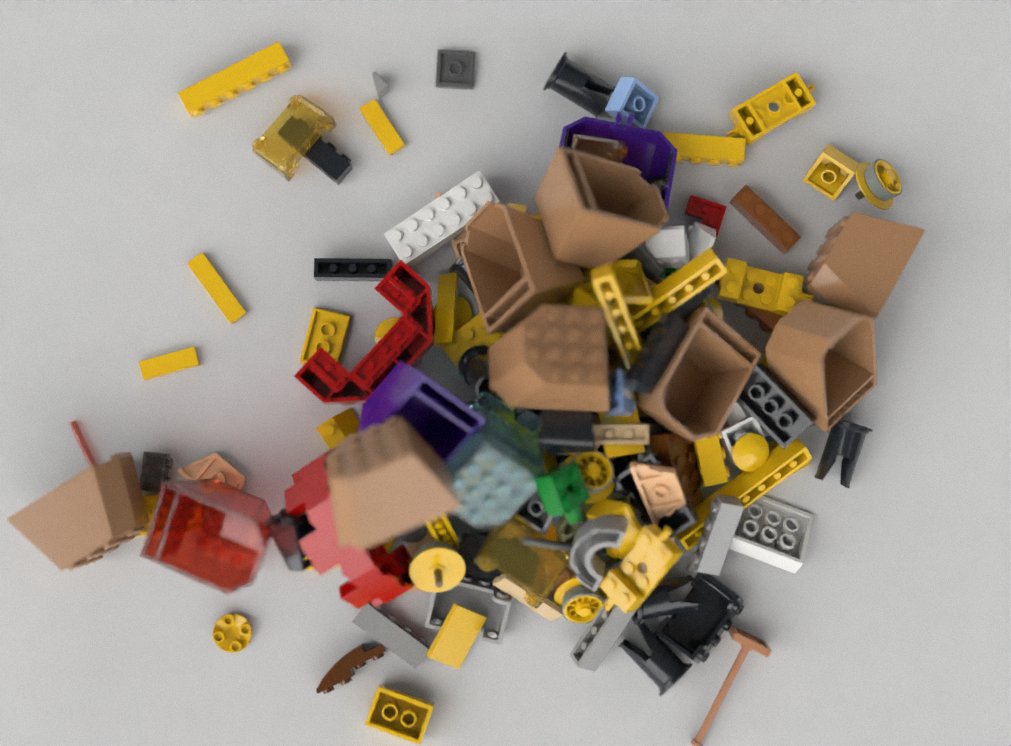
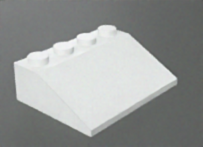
M761 496L742 511L729 549L795 574L804 562L814 515Z

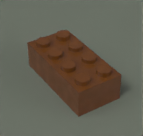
M667 429L649 435L651 452L656 453L667 468L675 469L683 492L691 506L703 503L693 441Z

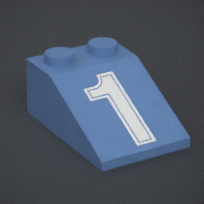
M617 369L608 374L609 412H605V417L629 416L634 414L633 411L636 409V402L632 397L634 389L624 379L627 372L622 369Z

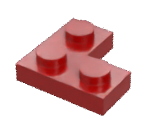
M690 195L684 214L701 219V224L715 229L717 239L727 206Z

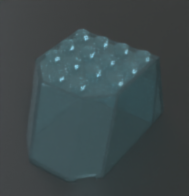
M484 391L480 395V399L477 398L470 408L486 418V421L447 464L462 506L451 513L476 529L505 524L538 490L534 479L544 473L543 449L541 444H539L538 433L541 430L537 429L534 433H531L514 422L515 412Z

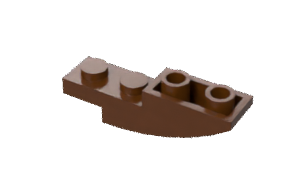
M363 644L354 648L326 673L316 689L317 694L321 692L327 694L335 689V685L339 683L345 685L351 682V677L355 675L353 667L357 670L367 665L365 661L371 658L375 661L383 657V652L387 648L382 644L367 651Z

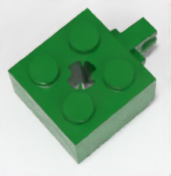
M577 461L560 463L534 479L545 511L550 516L565 515L569 523H577L582 520L579 505L589 500L590 496Z

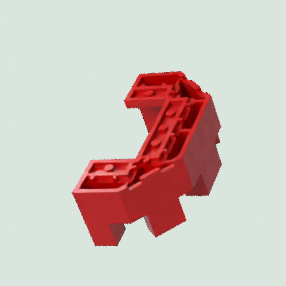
M402 260L391 269L374 289L403 315L360 363L349 373L320 347L294 375L299 382L324 404H341L343 406L363 405L400 361L416 369L422 362L421 358L434 345V310L431 287Z
M334 447L291 475L294 485L284 490L286 513L291 516H297V518L307 513L310 523L316 527L317 530L298 542L301 545L302 551L307 554L312 562V567L320 576L337 565L341 567L343 575L348 580L339 586L340 599L357 609L362 608L368 603H372L375 608L382 603H388L415 586L409 574L413 558L404 544L396 547L391 553H388L382 542L364 550H357L356 546L348 545L345 548H340L326 464V457L336 448Z

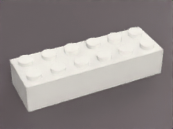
M479 170L384 233V236L399 259L409 267H412L450 242L453 238L465 232L466 223L487 201L499 204L501 202Z

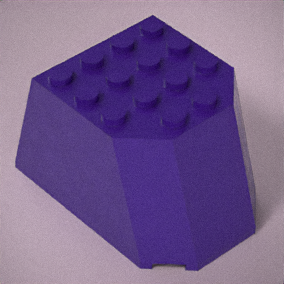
M400 361L363 403L358 434L366 431L373 425L378 426L385 423L391 417L402 415L445 463L448 464L486 421V418L424 373Z

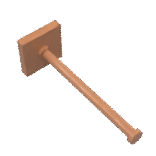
M733 625L729 628L728 633L733 640L741 644L742 648L695 739H692L691 744L693 746H703L702 741L749 650H754L766 657H769L772 651L765 641Z

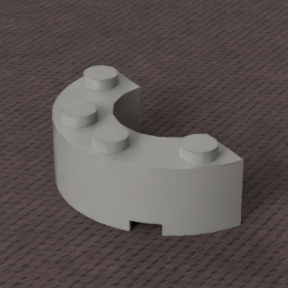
M616 515L596 517L584 523L575 534L570 556L571 568L574 569L576 578L595 592L603 578L605 562L600 560L594 552L602 547L619 548L626 534L627 518Z

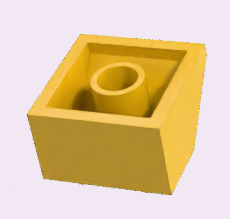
M828 143L803 178V181L834 201L856 173V167L859 163Z

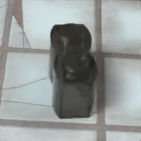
M144 451L140 477L141 490L166 492L170 488L171 478L168 477V471L173 466V458H170V454Z

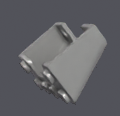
M464 575L462 580L453 588L442 592H432L425 627L440 630L453 604L456 603L487 617L480 631L484 632L482 641L501 645L512 596L494 586L490 579H479Z

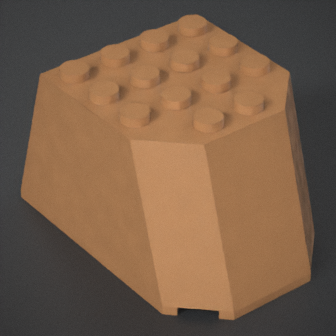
M559 146L534 197L554 259L595 269L610 263L612 264L658 233L669 219L658 187L654 184L650 186L640 176L641 172L637 168Z
M487 201L466 223L465 230H468L465 246H461V254L488 334L511 329L543 304L557 305L584 280L578 265L554 259L543 222L540 219L507 205Z
M852 212L849 216H844L842 220H839L837 224L828 230L825 236L827 240L824 244L820 245L816 252L818 257L814 261L812 260L807 268L809 273L803 279L802 291L805 294L813 295L812 301H818L866 315L875 320L925 230Z
M802 300L788 314L779 319L765 348L768 370L816 418L813 423L827 432L877 385L874 319L866 315L811 300Z
M543 304L509 329L489 347V388L495 391L508 407L609 412L604 308Z
M707 307L691 313L683 321L689 327V331L652 394L639 393L634 390L636 406L663 428L692 441L717 436L720 433L761 356L758 350Z
M402 415L391 417L385 423L378 426L373 425L359 434L350 435L326 457L334 520L340 548H345L348 545L356 546L357 550H364L462 507L448 465Z
M130 452L116 453L110 456L111 461L100 466L98 463L89 466L7 518L8 521L61 571L68 568L72 571L77 567L80 568L99 561L106 553H111L118 549L120 544L134 539L135 535L145 530V526L150 522L133 457Z

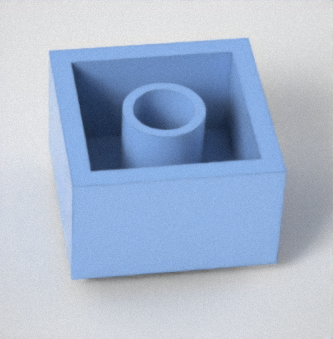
M620 77L605 111L615 119L617 112H621L622 119L620 123L627 125L629 114L634 115L632 126L645 128L660 97L637 78Z

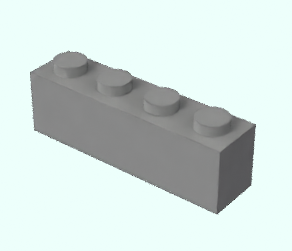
M716 494L715 499L711 502L709 516L704 521L703 533L698 538L697 550L692 555V563L697 572L719 576L744 509L739 498Z
M614 604L610 611H606L602 605L570 653V657L577 667L596 671L636 610L624 613L617 604Z
M372 603L363 606L352 622L413 668H416L430 649L428 646L429 642L421 636L418 638L412 634L413 630L405 624L403 626L399 625L396 622L398 619L392 614L387 613L386 615L383 613L380 605L375 608Z

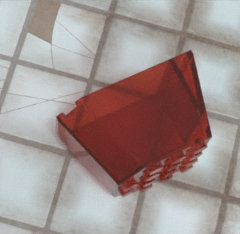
M216 479L163 481L140 556L229 595L255 582L266 560L272 541V536L265 524L272 514L264 499Z

